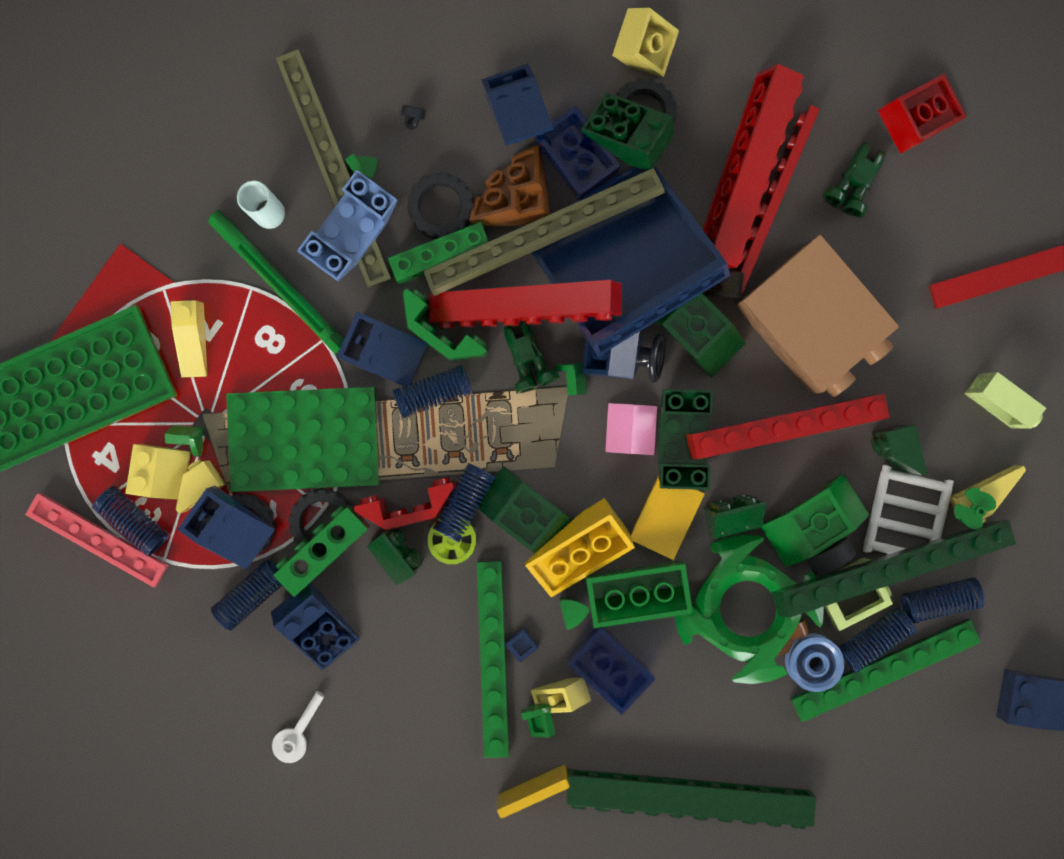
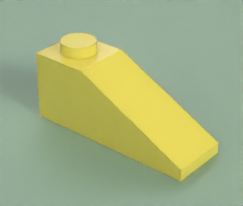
M196 300L171 301L172 330L181 377H206L204 303Z
M1013 465L952 495L950 501L953 507L960 504L970 508L973 503L964 494L967 489L978 487L980 491L990 494L996 501V508L986 512L982 517L984 523L986 522L985 518L993 515L1025 473L1026 469L1024 466Z

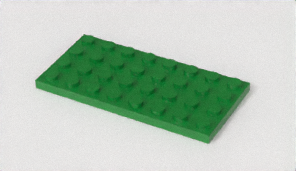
M134 305L0 363V472L177 396L139 306Z

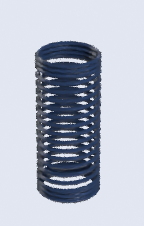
M458 365V367L452 368V372L448 369V374L444 370V376L440 372V378L436 374V380L432 375V382L430 377H427L428 384L426 379L423 378L425 388L419 379L421 390L417 381H415L417 392L413 383H411L413 394L407 384L409 396L405 386H402L405 398L400 387L395 388V390L393 389L392 392L402 418L412 416L413 413L416 415L417 411L418 413L421 412V409L423 412L425 408L429 410V406L433 409V404L437 407V402L441 406V400L443 404L446 403L445 398L449 403V396L454 401L453 394L458 400L457 392L460 398H462V393L465 397L470 394L472 395L463 366Z
M470 463L467 464L464 470L465 473L462 474L463 477H460L461 481L457 482L459 485H455L457 489H453L455 493H451L453 497H449L451 501H447L449 504L445 505L447 509H442L445 513H440L443 516L438 517L441 521L436 520L433 527L434 530L460 543L463 536L457 532L465 534V532L457 527L465 531L467 530V528L459 523L467 527L469 526V524L461 519L471 523V520L461 514L473 519V516L463 510L475 515V512L463 505L478 511L477 508L465 501L480 507L479 504L467 497L482 503L481 500L467 492L484 499L483 496L469 488L486 495V493L469 483L486 492L488 491V489L471 479L490 488V485L487 483L492 484L495 479L490 473Z
M116 485L107 488L92 505L94 511L100 514L101 517L104 516V520L107 519V522L114 525V528H117V531L124 534L127 540L134 543V546H137V549H140L146 557L155 553L169 537L166 529L162 530V526L158 527L159 523L155 524L156 520L152 521V517L149 518L146 512H142V509H139L136 503H132V500H129V497H126V494H123V491H120ZM121 499V501L114 508H112ZM125 501V503L115 512V510Z
M265 559L259 564V567H256V570H253V573H249V576L247 575L243 581H240L236 587H233L230 593H226V596H223L220 602H216L211 607L213 617L223 628L229 631L235 629L260 604H263L267 598H270L273 592H277L283 586L273 576L279 570L276 564ZM259 570L262 571V573L271 581L272 584L269 583V581L259 572Z
M970 577L966 580L962 579L961 581L958 580L949 584L945 583L936 587L933 586L923 590L920 589L919 591L903 593L901 602L903 610L915 624L924 620L928 621V619L932 620L937 617L941 618V616L945 617L954 613L958 614L967 610L971 611V609L983 608L985 606V595L978 579ZM973 587H974V589H975V591H976L978 601H977V599H976V597H975Z
M897 606L892 611L890 610V614L886 613V616L883 615L882 618H879V621L876 620L875 623H872V626L869 625L864 631L861 630V634L854 635V639L850 638V641L847 640V644L843 643L838 648L849 667L858 674V672L862 671V668L865 669V665H869L867 660L872 663L871 658L876 661L875 656L879 658V654L883 656V652L887 654V650L890 651V647L898 646L901 640L905 641V637L909 638V635L912 636L917 633V628L905 611Z

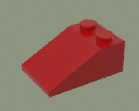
M945 74L902 95L878 110L900 154L967 117Z

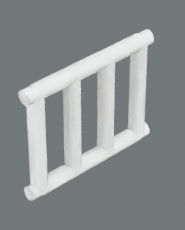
M884 464L880 472L862 551L871 553L873 550L891 554L907 549L875 541L878 527L928 538L930 541L941 538L954 481L945 480L942 482L891 470L892 467ZM889 479L941 491L938 506L886 494ZM883 503L936 515L933 529L880 517Z

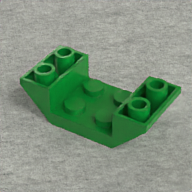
M408 289L404 290L403 296L408 329L450 361L487 356L486 343L476 335L472 338L466 335L455 351L453 350L455 345L444 336H441L440 339L434 336L436 331L422 320L430 310V307L426 304L429 300L416 289L412 292Z
M843 473L822 485L823 490L785 514L778 513L763 523L761 529L785 567L814 557L855 531L869 516Z

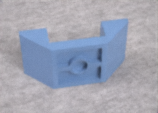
M358 170L354 172L343 187L344 196L316 233L311 231L297 250V252L337 281L341 280L358 264L386 226L398 201Z

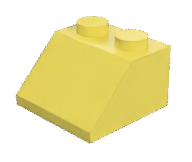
M628 8L612 56L629 67L664 77L679 30L651 8Z
M133 444L126 494L178 500L182 476L188 472L187 467L189 466L191 451L148 444Z

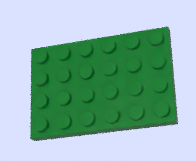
M375 387L226 393L231 492L380 485Z

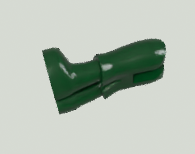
M863 142L858 147L848 168L841 174L842 178L835 187H828L822 195L827 203L838 208L842 206L846 193L852 185L855 188L841 210L845 214L858 218L864 217L867 212V205L863 202V198L866 192L870 190L872 180L883 165L886 153L879 150L871 161L866 159L865 157L871 148V145L867 142Z
M520 321L522 332L525 336L516 339V334L511 326L507 325L504 327V336L519 374V381L515 384L516 394L526 393L538 388L528 363L533 362L540 386L548 385L560 379L557 370L548 368L545 363L544 353L538 346L531 324H526V321Z

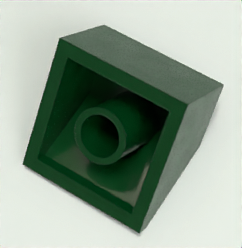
M897 425L872 432L871 446L879 457L906 473L928 474L916 425Z

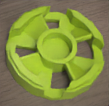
M461 519L469 524V526L467 527L459 523L467 528L466 531L457 527L465 532V534L457 532L463 537L471 535V544L462 542V540L458 543L434 530L433 525L428 534V547L432 555L438 561L446 564H458L467 560L476 546V533L471 523ZM433 535L443 537L442 543L433 545ZM455 549L457 559L448 558L449 551Z

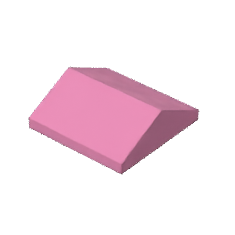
M608 403L605 452L654 455L657 406Z

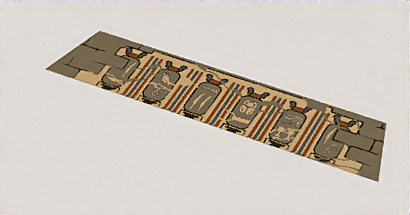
M567 387L535 389L522 394H516V391L470 394L466 397L462 395V398L458 395V400L453 395L454 401L449 396V403L445 398V404L441 400V406L437 402V407L433 404V409L429 406V410L425 408L423 412L421 409L420 413L417 411L416 415L413 413L412 416L404 419L395 400L376 401L379 480L463 474L468 463L486 472H498L503 466L510 471L555 467L568 394ZM227 412L202 414L228 491L231 492Z

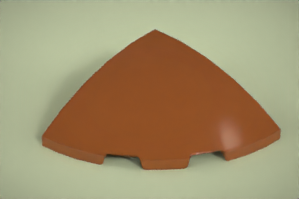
M539 145L513 156L510 165L502 171L496 169L485 181L487 188L482 196H476L474 200L473 210H471L470 214L471 224L481 222L484 226L528 225L550 215L547 180Z

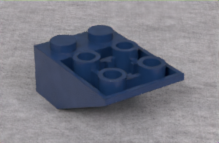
M529 64L481 79L489 108L506 146L554 130Z
M356 312L337 358L406 387L408 384L410 387L428 343L360 312Z
M214 485L205 489L177 530L196 544L244 569H248L275 531V528Z
M311 583L295 597L290 595L271 611L274 628L321 670L328 667L360 640L359 636L327 598Z

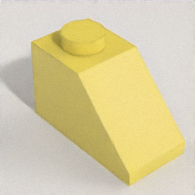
M199 459L187 467L189 471L182 476L176 510L178 513L191 509L206 488L215 485L220 489L226 485L210 460L201 462Z
M584 677L568 678L531 690L534 703L550 705V713L573 712L591 701Z

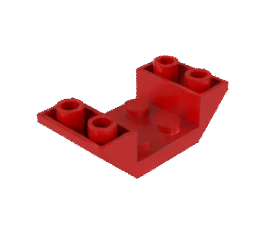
M449 477L432 481L433 485L428 488L432 506H430V502L415 505L412 511L407 512L406 508H401L388 513L385 497L378 499L377 495H372L360 499V504L354 506V510L385 530L432 519L440 513L455 488L456 481H450Z

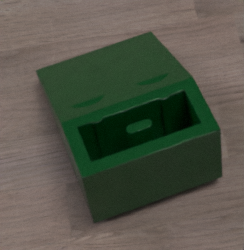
M607 92L581 129L584 134L622 161L644 171L654 168L674 136L673 117L671 115Z
M741 494L734 496L733 501L730 502L723 501V499L709 502L710 507L704 508L710 537L715 539L762 527L766 504L765 501L759 500L757 497Z
M392 528L366 547L397 586L417 573L422 566L420 563L422 558L415 548L410 549L405 543L407 538L399 528L397 530Z

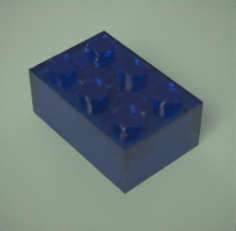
M575 105L552 122L554 130L545 132L542 135H536L535 142L540 146L542 152L575 197L580 200L618 173L620 164L610 151L582 132L581 129L587 122V119Z
M605 627L594 628L566 658L567 664L621 715L656 679L653 672Z

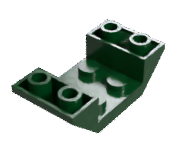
M702 293L655 322L658 326L662 325L695 359L694 362L710 378L746 344L735 326Z
M662 390L658 438L659 487L661 489L710 490L711 465H708V457L691 459L686 435L709 430V415H712L713 390Z
M505 466L495 476L493 483L489 484L490 488H486L488 491H484L486 495H481L484 499L479 498L482 503L475 502L480 505L477 508L492 522L534 554L574 520L524 483L521 478Z

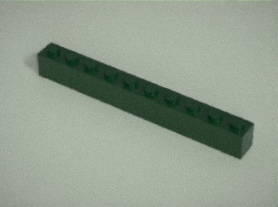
M1009 520L992 521L983 524L982 528L978 530L966 529L772 591L778 615L793 617L1015 545L1016 541Z
M569 769L568 771L570 787L567 789L566 802L568 806L576 810H584L586 807H591L600 812H609L610 809L620 810L624 814H634L636 811L644 812L648 816H658L659 814H669L672 818L693 816L694 819L701 821L708 820V818H717L718 821L724 823L740 820L748 825H756L757 822H763L772 827H781V824L791 825V827L796 829H805L806 826L814 827L816 796L808 789Z

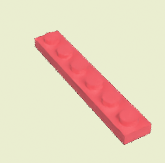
M37 493L25 514L152 587H156L169 566L152 555L146 557L133 544L42 493Z

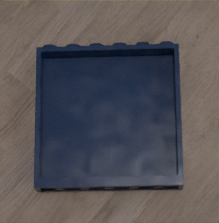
M632 166L570 205L646 171ZM655 166L654 170L665 193L531 252V255L550 284L613 280L622 284L621 315L612 316V320L607 321L596 320V317H588L586 322H575L597 357L730 276L728 263Z

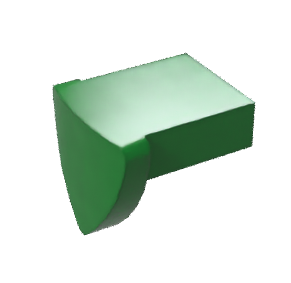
M352 154L345 159L353 172L358 170L372 180L378 166L377 158L370 156L355 157Z
M583 363L555 364V370L566 371L568 395L587 394L586 374H581Z
M172 425L165 433V443L190 445L193 456L201 457L203 451V427Z
M569 597L559 599L566 629L568 630L580 624L590 611L587 605L571 600Z
M535 703L521 710L522 719L528 721L531 737L550 738L556 734L550 713V705Z

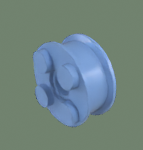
M809 633L807 636L793 641L789 653L785 654V666L790 677L799 686L809 691L821 692L832 688L840 680L844 670V659L840 649L828 638L820 634ZM813 657H819L818 666L810 668V660Z

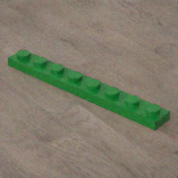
M477 561L484 758L509 757L502 561Z
M965 619L878 658L876 661H872V663L869 662V665H865V669L862 668V671L858 672V674L853 670L843 674L840 680L828 690L821 692L807 690L790 699L800 721L805 722L977 645L981 641L972 621Z

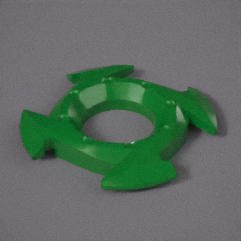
M738 535L710 544L713 553L720 554L722 559L700 589L695 607L692 606L693 613L675 616L677 630L684 646L693 642V635L700 634L728 656L747 662L732 678V681L737 683L756 684L770 682L787 675L784 666L777 665L774 659L796 630L801 618V614L793 617L779 616L776 609V616L772 625L762 634L751 637L734 633L726 626L720 612L722 597L729 587L738 582L754 581L760 583L771 594L772 591L797 584L768 562L757 557L748 556L754 548L763 542L764 538L762 536ZM813 571L804 575V581L815 578ZM824 607L806 612L817 626L821 627L823 625Z

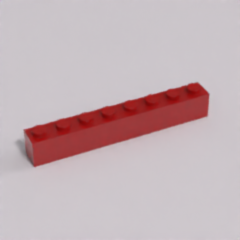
M613 280L449 291L435 296L430 293V323L439 324L440 329H454V325L459 324L462 328H475L476 323H482L484 327H496L497 322H504V325L516 326L519 325V321H526V324H541V320L549 319V323H564V318H572L574 322H586L588 317H596V320L601 321L612 320V316L621 315L622 284Z
M876 394L687 434L686 437L691 459H701L890 418L885 394Z

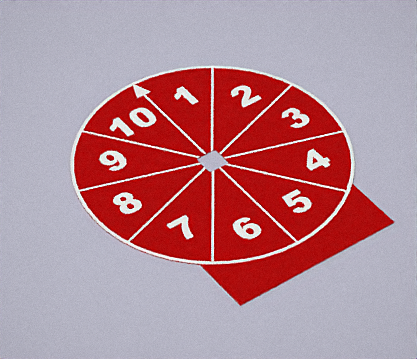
M120 244L50 342L137 305L142 312L177 393V396L65 444L69 467L84 500L97 518L113 534L131 543L130 540H127V537H124V534H121L120 531H117V528H114V525L107 522V519L104 520V516L101 517L100 514L94 511L92 505L100 494L113 485H116L120 491H123V494H126L133 444H148L191 451L190 445L165 443V433L172 425L192 427L205 408L213 413H226V393L348 388V385L335 354L285 301L259 288L226 280L201 279L174 283ZM196 300L204 303L207 376L183 378L181 377L172 330L171 301ZM203 436L202 456L194 457L191 452L189 465L199 459L201 462L210 460L225 482L212 442ZM227 485L220 489L229 496L243 493L255 495L260 500H264L268 504L269 509H272L274 513L273 517L276 520L275 537L272 539L270 546L255 557L254 562L281 550L294 541V537L289 531L290 523H288L291 509L300 497L320 488L229 492ZM327 487L322 489H333V491L337 492L338 487ZM126 494V497H129L132 503H136V506H139L142 512H146L149 518L152 517V521L156 520L155 524L159 523L158 527L162 526V530L166 529L169 533L168 539L152 556L163 562L188 568L218 569L238 566L196 544L177 530L191 511L189 509L186 512L178 513L176 510L177 499L150 498ZM121 499L112 508H114L121 501ZM125 501L115 510V512L125 503ZM316 502L305 510L303 515L305 531L325 511L329 502ZM246 507L247 509H249L251 512H253L255 515L258 516V514H256L252 509Z

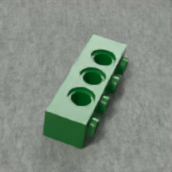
M481 222L389 257L388 260L396 281L401 285L424 276V271L488 243V239Z
M351 504L346 508L341 505L330 515L333 520L327 526L323 522L312 532L315 535L312 540L307 542L304 539L294 549L297 553L291 559L286 556L276 565L279 570L273 576L293 597L370 527L368 522L355 512ZM333 527H343L345 530V536H335L333 533ZM315 543H323L327 548V552L325 554L317 553ZM297 560L306 561L308 570L302 571L298 569Z

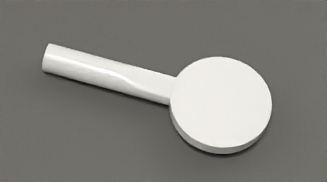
M316 691L295 728H285L274 737L272 750L280 761L293 763L300 760L305 754L307 741L303 732L325 697L323 693Z

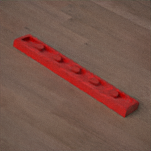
M1064 245L929 285L935 309L1064 271Z

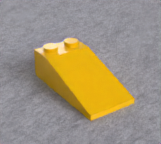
M604 498L580 513L524 563L550 597H553L634 549L635 546L628 529Z

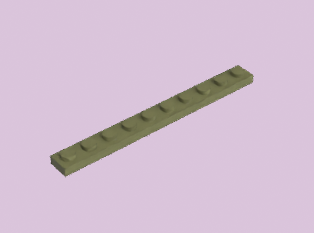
M297 49L277 57L276 60L336 206L345 193L342 189L351 177L301 52ZM375 239L358 262L368 288L391 280Z
M654 168L424 271L430 290L434 296L659 196L665 193L664 188Z

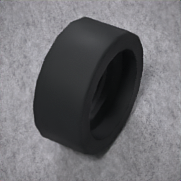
M844 537L814 557L806 559V562L815 576H823L853 560L856 556V551L848 537Z

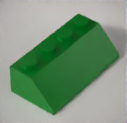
M682 560L595 573L585 577L594 628L693 613L686 565Z

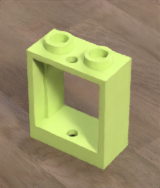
M998 372L978 374L964 393L1010 428L1031 429L1036 427L1043 419L1042 414L1046 410V407Z
M863 557L841 569L869 561L870 559ZM886 586L877 589L876 592L880 598L879 600L846 617L843 616L837 602L824 606V609L833 627L841 631L892 605L890 588Z

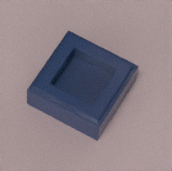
M524 627L505 642L507 648L520 663L539 648L538 644Z

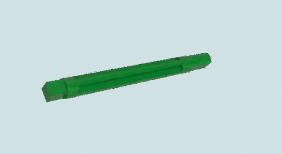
M220 210L212 213L208 223L317 334L332 352L337 354L345 339L303 298Z

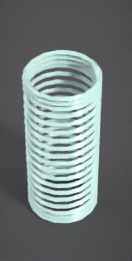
M255 180L247 181L241 185L237 193V202L241 209L263 228L271 229L276 228L283 222L285 217L284 206L266 185ZM267 200L265 206L260 210H257V207L260 205V203Z

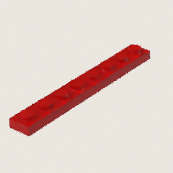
M812 105L805 112L801 111L795 123V125L799 126L796 134H791L786 148L789 149L787 156H782L776 169L780 173L777 180L773 179L767 190V193L770 194L767 203L763 202L761 205V210L757 215L761 218L758 225H753L751 242L748 249L744 247L745 255L739 271L734 270L732 276H741L740 294L744 292L820 110Z

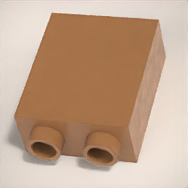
M818 235L804 245L735 305L810 394L823 393L826 390L832 397H835L842 393L856 380L849 370L863 358L869 365H872L889 353L894 345L887 337L899 328L897 323L821 235Z

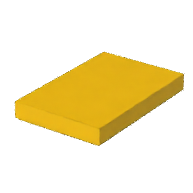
M658 475L630 534L632 541L674 560L705 494L693 489H661L659 487Z
M565 764L498 794L497 812L500 818L507 817L570 787L569 776Z

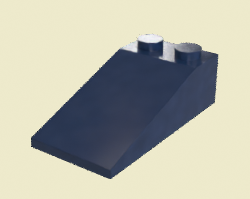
M1004 669L996 717L1007 724L1064 731V679Z

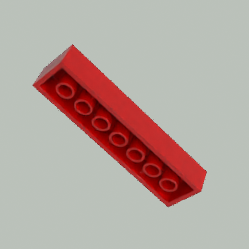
M776 64L756 74L702 228L728 263V268H737L744 258L745 252L743 250L746 241L752 235L754 218L757 217L761 210L760 201L762 195L769 187L770 181L768 178L770 172L777 164V152L785 141L787 124L794 115L795 110L793 107L795 101L803 89L802 81L804 75L780 64Z

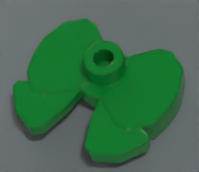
M976 487L969 488L964 493L969 501L973 503L971 507L968 508L957 504L953 512L955 518L960 520L964 526L978 530L983 526L982 517L986 512L996 508V501L990 494L980 491V488Z

